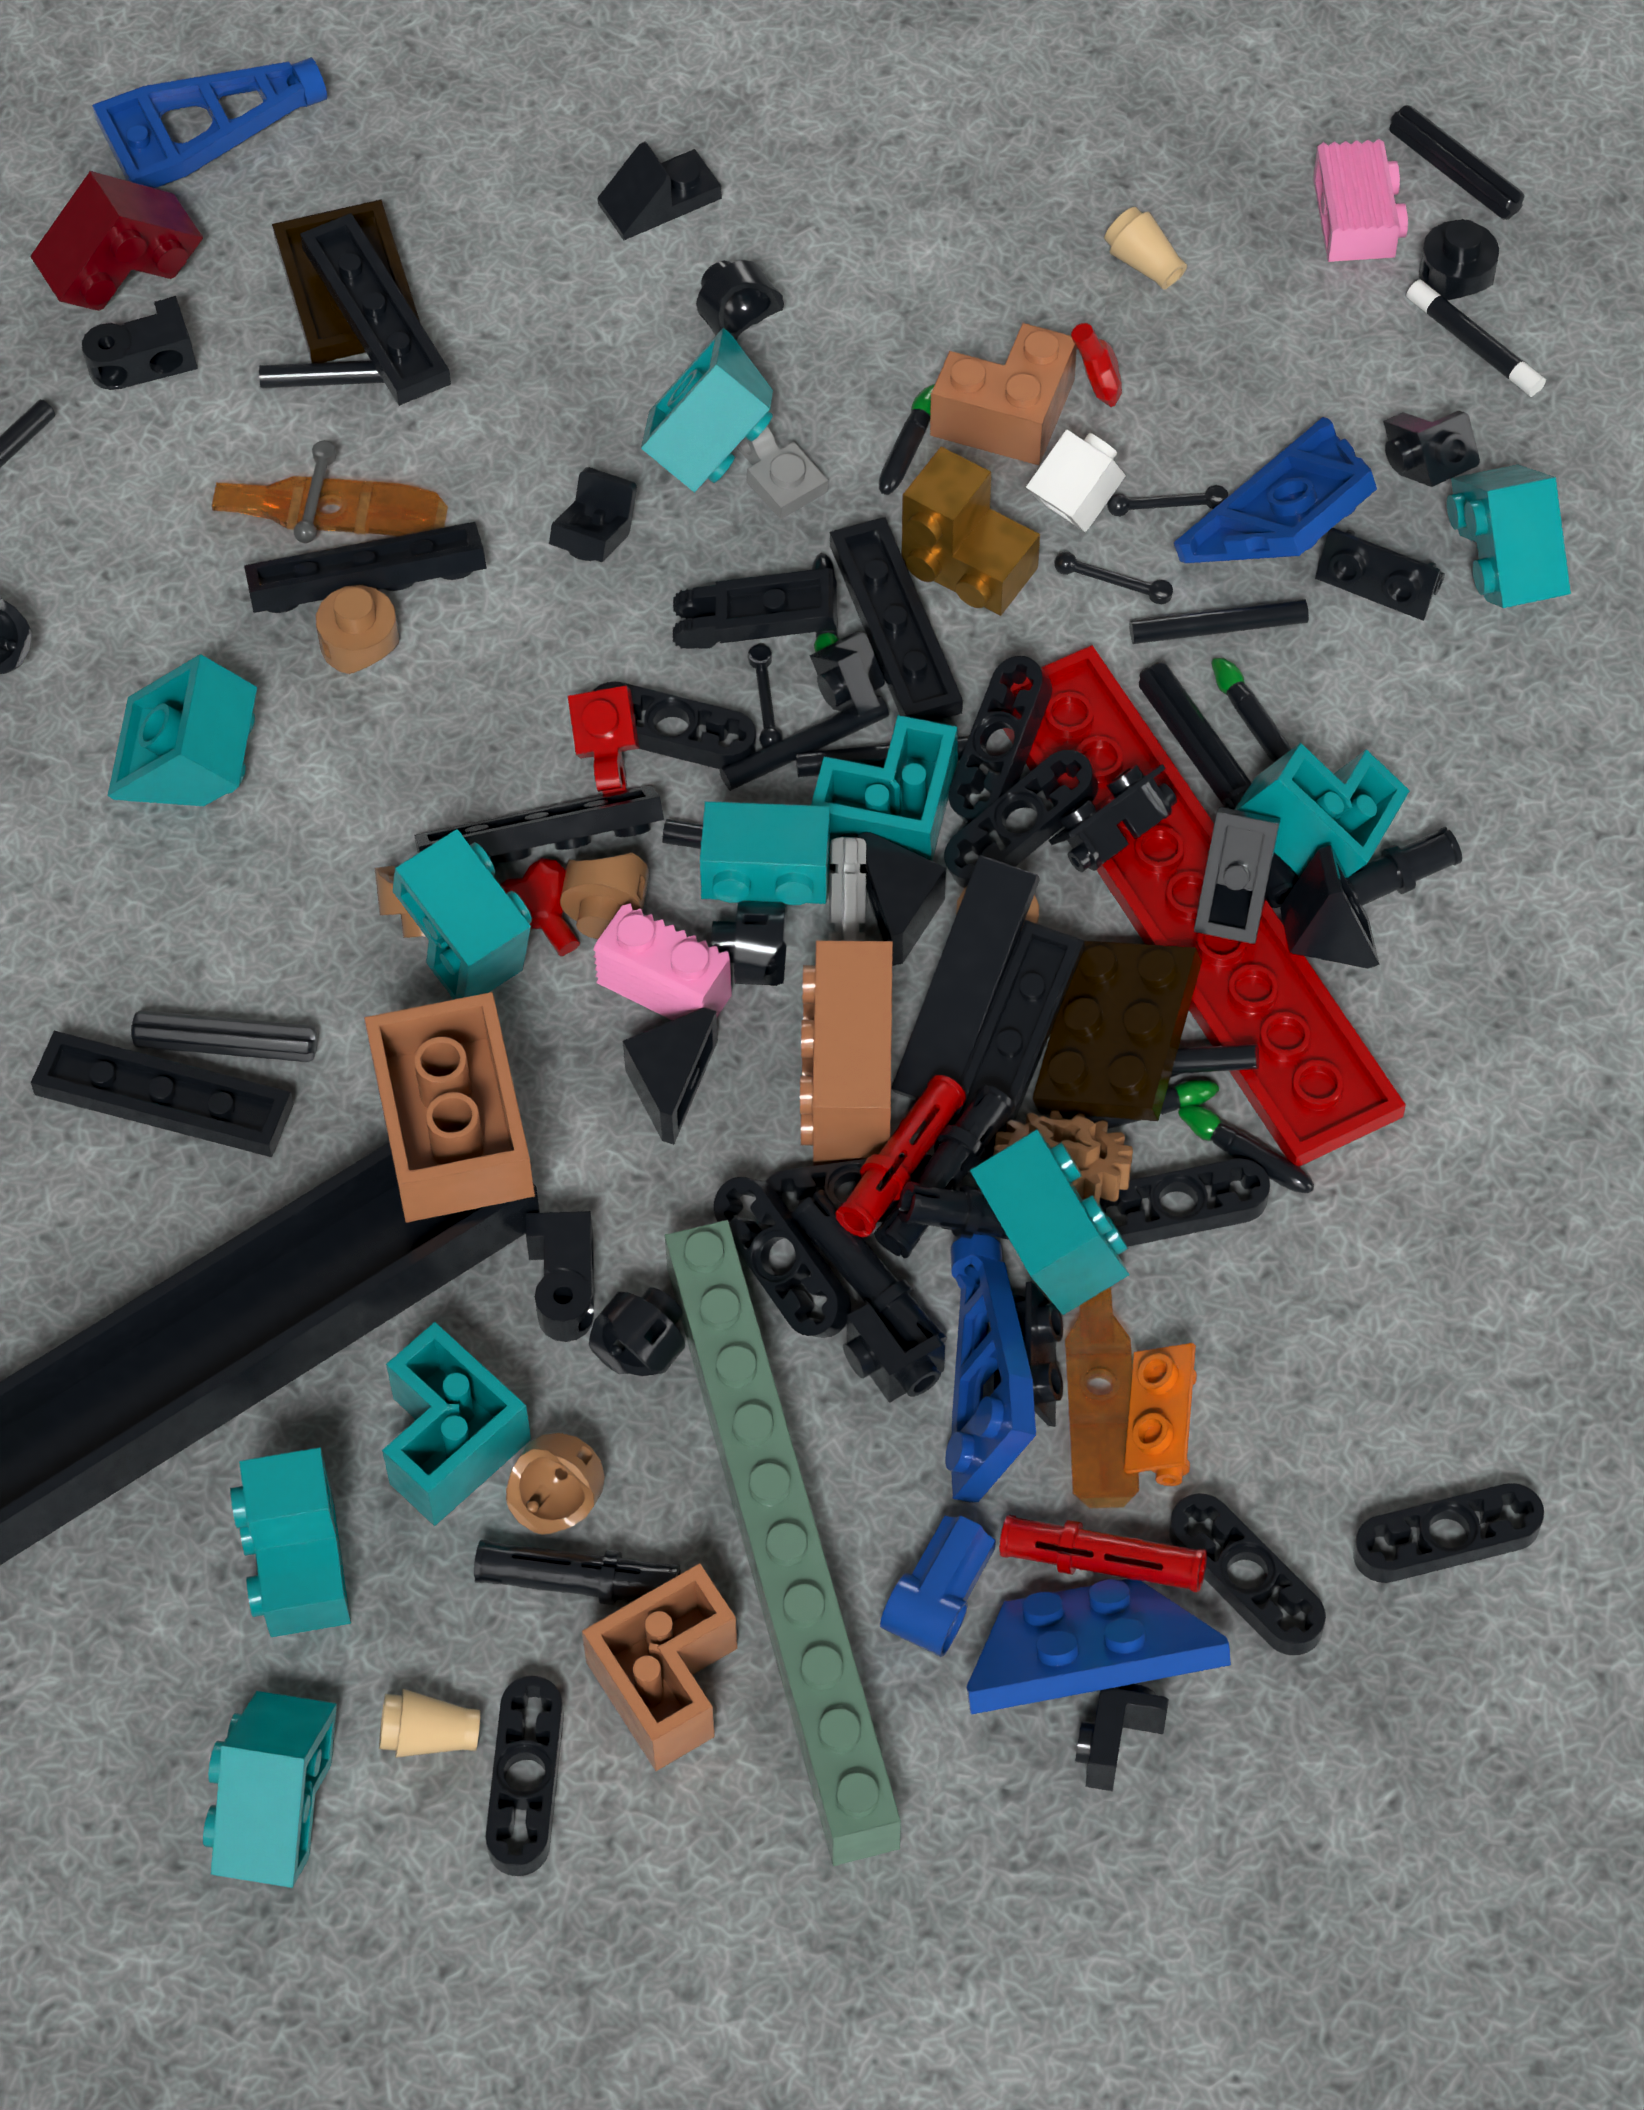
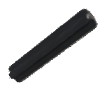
M1404 105L1398 112L1394 113L1390 119L1392 122L1389 129L1398 139L1501 219L1509 220L1515 213L1520 211L1525 197L1520 189L1412 106Z
M1157 662L1151 667L1143 669L1139 674V688L1224 806L1223 800L1229 798L1228 794L1239 787L1250 785L1251 781L1168 665Z
M141 1010L135 1013L131 1025L133 1044L140 1048L310 1062L314 1060L318 1045L316 1028L312 1025Z

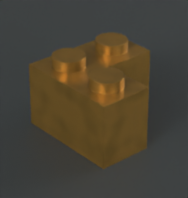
M941 446L903 493V560L911 574L924 582L934 581L956 592L960 599L974 608L984 607L1001 616L1038 569L1040 534L990 509L991 471Z

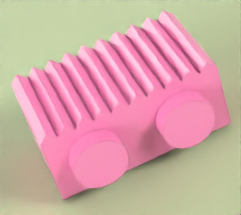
M1380 139L1375 142L1366 140L1363 143L1356 140L1352 144L1345 141L1340 145L1333 142L1329 146L1323 142L1317 146L1313 181L1328 262L1395 258L1398 238H1406L1408 231L1405 203L1396 204L1394 195H1398L1400 187L1397 161H1387L1385 145Z
M631 903L621 906L594 946L593 951H595L594 957L596 958L594 964L597 965L595 970L598 971L596 977H598L597 984L672 1021L702 1008L716 1011L717 1018L732 996L728 951L719 953L717 946L708 948L706 940L697 942L695 935L686 937L685 930L676 932L674 924L665 926L663 919L654 921L652 914L643 916L642 909L632 910Z

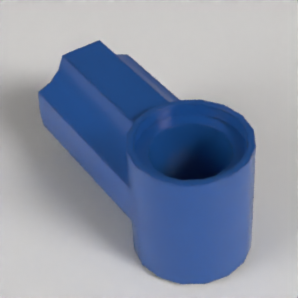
M944 1516L912 1575L905 1573L894 1587L884 1608L880 1627L939 1657H943L963 1623L968 1607L967 1599L995 1550L996 1540L988 1535L981 1525L963 1516Z

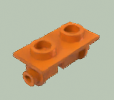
M1194 1343L1134 1352L1124 1464L1125 1473L1152 1471L1156 1473V1482L1164 1486L1180 1485L1182 1483V1476L1189 1473L1190 1462L1187 1460L1192 1388L1197 1381V1373L1194 1370L1196 1349Z

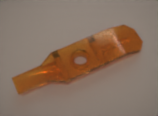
M292 476L267 486L216 482L212 510L238 512L273 520L288 530H294L295 525L302 521L312 477ZM324 478L313 524L317 530L352 532L356 535H366L367 533L401 536L444 528L448 507L436 492L410 485ZM333 504L340 507L334 513L326 514L320 512L326 505Z
M1111 1287L1079 1305V1317L1065 1339L1072 1494L1089 1509L1124 1508L1139 1492V1472L1130 1474L1124 1472L1133 1370L1131 1338L1113 1315ZM1102 1378L1111 1384L1112 1391L1105 1395H1096L1088 1390L1087 1385L1093 1379Z

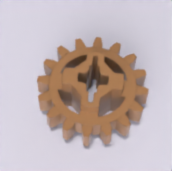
M1051 1111L1050 1119L1045 1116L1039 1117L1034 1113H1029L1026 1115L1025 1125L1010 1120L1007 1122L1006 1132H997L993 1156L1037 1129L1051 1148L1062 1142L1082 1174L1080 1178L1072 1182L1082 1200L1093 1195L1098 1203L1100 1197L1115 1202L1118 1200L1119 1190H1128L1133 1148L1132 1146L1124 1145L1125 1135L1122 1132L1107 1134L1108 1122L1099 1121L1094 1123L1085 1118V1114L1081 1113L1076 1114L1072 1120L1063 1119L1059 1111Z

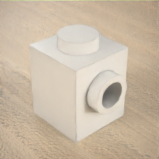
M1066 429L1026 488L1041 504L1086 532L1126 475L1113 460L1117 451L1092 433H1088L1085 439L1082 440Z

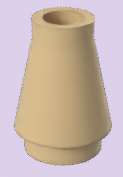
M1137 207L1129 208L1111 224L1105 234L1104 239L1111 246V255L1155 281L1163 290L1179 280L1187 269V264L1177 255L1150 212L1142 213Z
M402 1689L401 1695L385 1694L379 1749L395 1751V1758L457 1750L476 1751L480 1727V1710L460 1707L406 1689Z

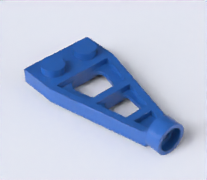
M310 57L294 64L283 62L142 86L93 104L92 107L96 121L126 180L157 188L188 176L295 109L308 107L327 100L328 97L319 68L314 59ZM258 91L263 103L240 117L234 119L227 118L219 103L221 97ZM197 106L207 110L212 119L211 126L205 132L185 143L173 142L161 121L164 113L174 109Z
M973 1234L971 1239L962 1237L957 1239L950 1249L951 1273L958 1283L961 1296L952 1408V1433L946 1449L945 1464L952 1474L953 1499L969 1503L979 1502L1036 1436L1033 1379L1006 1265L1003 1262L1002 1245L994 1237ZM989 1322L991 1331L987 1334V1324ZM998 1368L1001 1383L990 1396L983 1398V1385Z

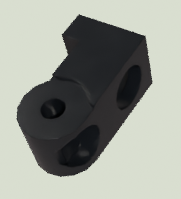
M176 296L155 301L154 305L157 314L124 323V325L113 323L100 324L91 328L84 335L82 351L90 378L94 384L103 389L116 390L198 369L190 337Z
M591 1211L526 1213V1242L529 1260H544V1277L536 1286L534 1296L539 1326L546 1336L555 1341L569 1342L577 1340L589 1331L594 1319V1247Z

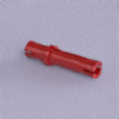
M944 1075L933 1076L923 1094L900 1122L898 1128L880 1153L873 1154L867 1158L860 1170V1181L835 1213L838 1222L846 1231L859 1237H868L893 1200L900 1199L905 1184L911 1182L910 1176L929 1149L932 1148L956 1110L966 1100L965 1091L955 1080ZM926 1121L925 1127L913 1144L909 1142L922 1122ZM900 1153L905 1154L903 1158L899 1157ZM892 1166L894 1168L893 1172L878 1191L876 1189L877 1185Z
M1015 1515L1006 1516L999 1546L1001 1557H1014L1057 1565V1570L1060 1573L1073 1575L1076 1569L1131 1580L1190 1589L1192 1592L1197 1593L1201 1590L1207 1561V1552L1204 1549L1195 1550L1145 1541L1139 1538H1128L1084 1530L1081 1522L1067 1520L1064 1526L1017 1518Z

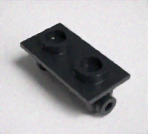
M1331 528L1328 531L1315 579L1424 621L1432 595H1437L1445 573L1441 572V569L1436 568V563L1430 561L1428 564L1355 537L1354 531L1347 530L1345 533Z
M1137 764L1128 768L1106 785L1112 794L1096 806L1088 799L1062 816L1059 820L1065 828L1048 841L1051 845L1067 840L1073 848L1068 852V858L1079 872H1084L1088 868L1093 871L1097 870L1103 863L1129 845L1117 827V824L1123 821L1135 839L1172 814L1171 807L1177 803L1176 795L1167 784L1161 783L1158 786L1153 779L1166 768L1163 764L1145 771H1141Z
M1030 1281L1026 1282V1298L1020 1295H1013L1033 1379L1035 1412L1048 1426L1056 1427V1401H1060L1063 1396L1062 1376L1056 1364V1342H1060L1063 1338V1321L1061 1313L1056 1306L1050 1303L1036 1285ZM998 1368L994 1372V1390L1001 1383Z

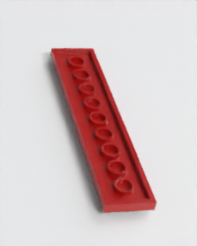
M1093 645L1041 667L1050 678L1052 694L1026 761L1030 771L1058 751L1074 750L1082 753L1089 760L1098 779V792L1092 801L1096 806L1112 794L1106 785L1128 768L1136 764L1141 771L1161 764L1166 768L1153 779L1158 786L1161 783L1167 784L1176 795L1177 803L1171 807L1172 814L1135 839L1123 821L1117 824V827L1129 845L1103 863L1096 871L1145 944L1193 947L1197 949L1202 963L1189 1011L1212 1046L1258 1045L1259 1069L1229 1072L1287 1160L1300 1167L1403 1118L1406 1104L1306 957L1289 952L1284 925L1267 900H1265L1255 944L1194 932L1214 823ZM1026 677L1022 684L1013 683L1010 690L1017 696L1020 690H1030L1033 684ZM1014 708L1011 715L1018 720L1021 719L1022 716ZM1003 728L1013 744L1015 739L1014 731L1009 728ZM1066 773L1057 779L1060 786L1065 785L1071 790L1079 784L1077 777H1069Z

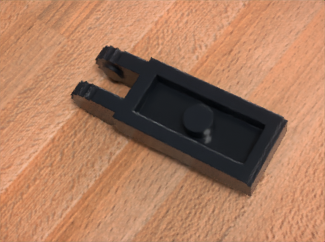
M830 568L772 574L716 581V585L696 587L692 590H680L673 597V612H676V616H680L681 619L686 618V620H680L679 623H675V627H673V642H675V646H680V649L712 648L719 641L720 643L837 630V580L834 571Z

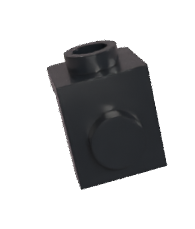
M1456 411L1434 422L1402 412L1383 421L1388 441L1385 444L1387 459L1392 468L1403 477L1433 487L1477 467L1480 463L1470 418L1465 412Z
M586 467L579 474L575 501L552 523L549 545L567 550L570 555L580 560L603 562L630 533L637 485L632 481Z
M855 632L810 655L818 675L817 683L819 690L833 710L860 717L880 706L874 691L884 686L885 679L865 633Z
M869 1303L847 1315V1343L843 1344L844 1354L850 1366L860 1378L863 1379L870 1375L889 1403L906 1393L910 1397L918 1396L937 1383L941 1373L944 1371L945 1345L938 1335L904 1352Z
M1138 1684L1100 1690L1095 1723L1081 1721L1075 1762L1088 1764L1085 1787L1113 1792L1122 1728L1163 1734L1169 1702L1167 1697L1155 1695V1692L1150 1688Z

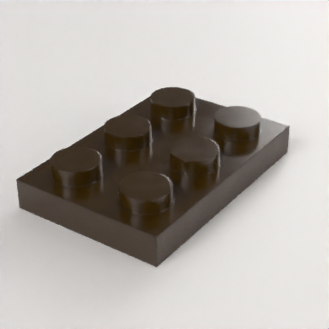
M381 199L272 224L274 239L312 363H323L366 352L303 251L300 233L352 213L419 320Z
M1084 941L1085 949L1052 1028L1032 1100L1039 1112L1051 1113V1111H1059L1060 1114L1076 1115L1081 1113L1085 1114V1116L1159 1121L1202 960L1197 949L1193 947Z

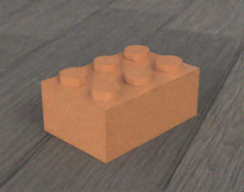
M816 941V964L803 965L804 1004L801 1028L802 1075L800 1076L801 1145L813 1146V1166L867 1159L873 1154H879L890 1139L893 941Z
M493 992L364 1017L405 1222L535 1197L530 1157Z

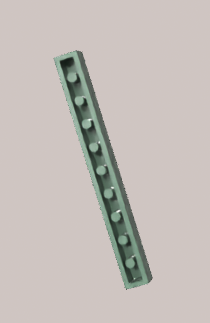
M725 1220L665 1234L667 1271L676 1303L683 1312L681 1321L832 1864L837 1866L899 1850L901 1820L729 1222Z

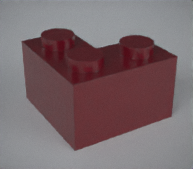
M89 171L30 257L59 302L100 311L104 309L131 270L168 279L176 277L202 241L203 236L173 193Z

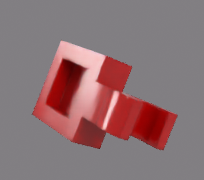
M626 685L569 695L568 703L575 752L580 759L594 757V776L597 791H602L603 795L627 791L622 752L639 749L631 690Z

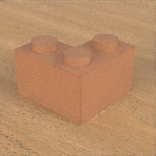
M1022 323L1005 365L949 351L931 393L930 436L1040 465L1075 380L1077 346L1072 337Z
M699 1563L582 1630L587 1665L655 1771L715 1737L713 1707L692 1675L737 1649L736 1617Z

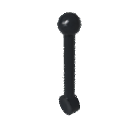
M1214 485L1209 487L1206 493L1129 499L1123 494H1115L1107 502V508L1112 515L1119 517L1125 515L1129 510L1195 505H1207L1209 508L1214 509L1228 497V492L1224 487Z
M1070 552L1059 553L1054 560L1057 572L1063 575L1076 572L1149 595L1150 600L1156 604H1166L1172 598L1173 587L1165 580H1157L1150 584L1077 561L1076 557Z
M758 644L751 647L748 651V661L753 668H756L763 730L760 733L759 741L761 746L766 748L783 740L780 730L775 728L767 667L772 662V652L768 646Z

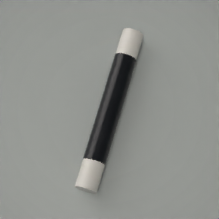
M1419 279L1408 289L1406 297L1530 397L1534 396L1544 387L1546 379L1424 281Z

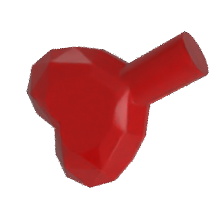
M1081 323L1072 330L1071 337L1082 356L1085 373L1096 397L1108 406L1113 407L1122 394V381L1116 355L1108 342L1097 337L1090 324Z
M541 858L528 867L522 878L507 879L499 885L506 894L513 891L522 899L532 918L530 923L531 929H542L558 955L564 956L577 949L580 944L562 916L564 911L560 904V897L566 870L556 860Z

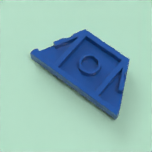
M1322 417L1174 542V546L1179 560L1183 563L1300 556L1304 551L1312 548L1318 539L1339 521L1352 514L1360 503L1377 490L1372 471L1362 458L1356 457L1353 447L1345 438L1339 439L1331 420Z
M1107 1579L1091 1586L1059 1592H1037L1026 1598L1003 1602L967 1684L969 1710L972 1715L1230 1666L1229 1642L1226 1636L1140 1580Z

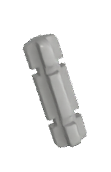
M837 837L830 842V864H836V873H829V923H835V932H829V941H865V932H859V923H865L866 873H860V864H866V842L858 837Z

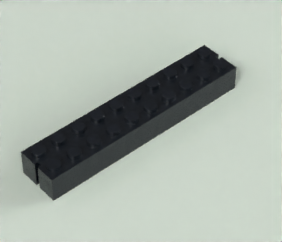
M388 1142L0 1382V1565L526 1234V1213H540L537 1187L533 1183L535 1197L406 1223L390 1143Z

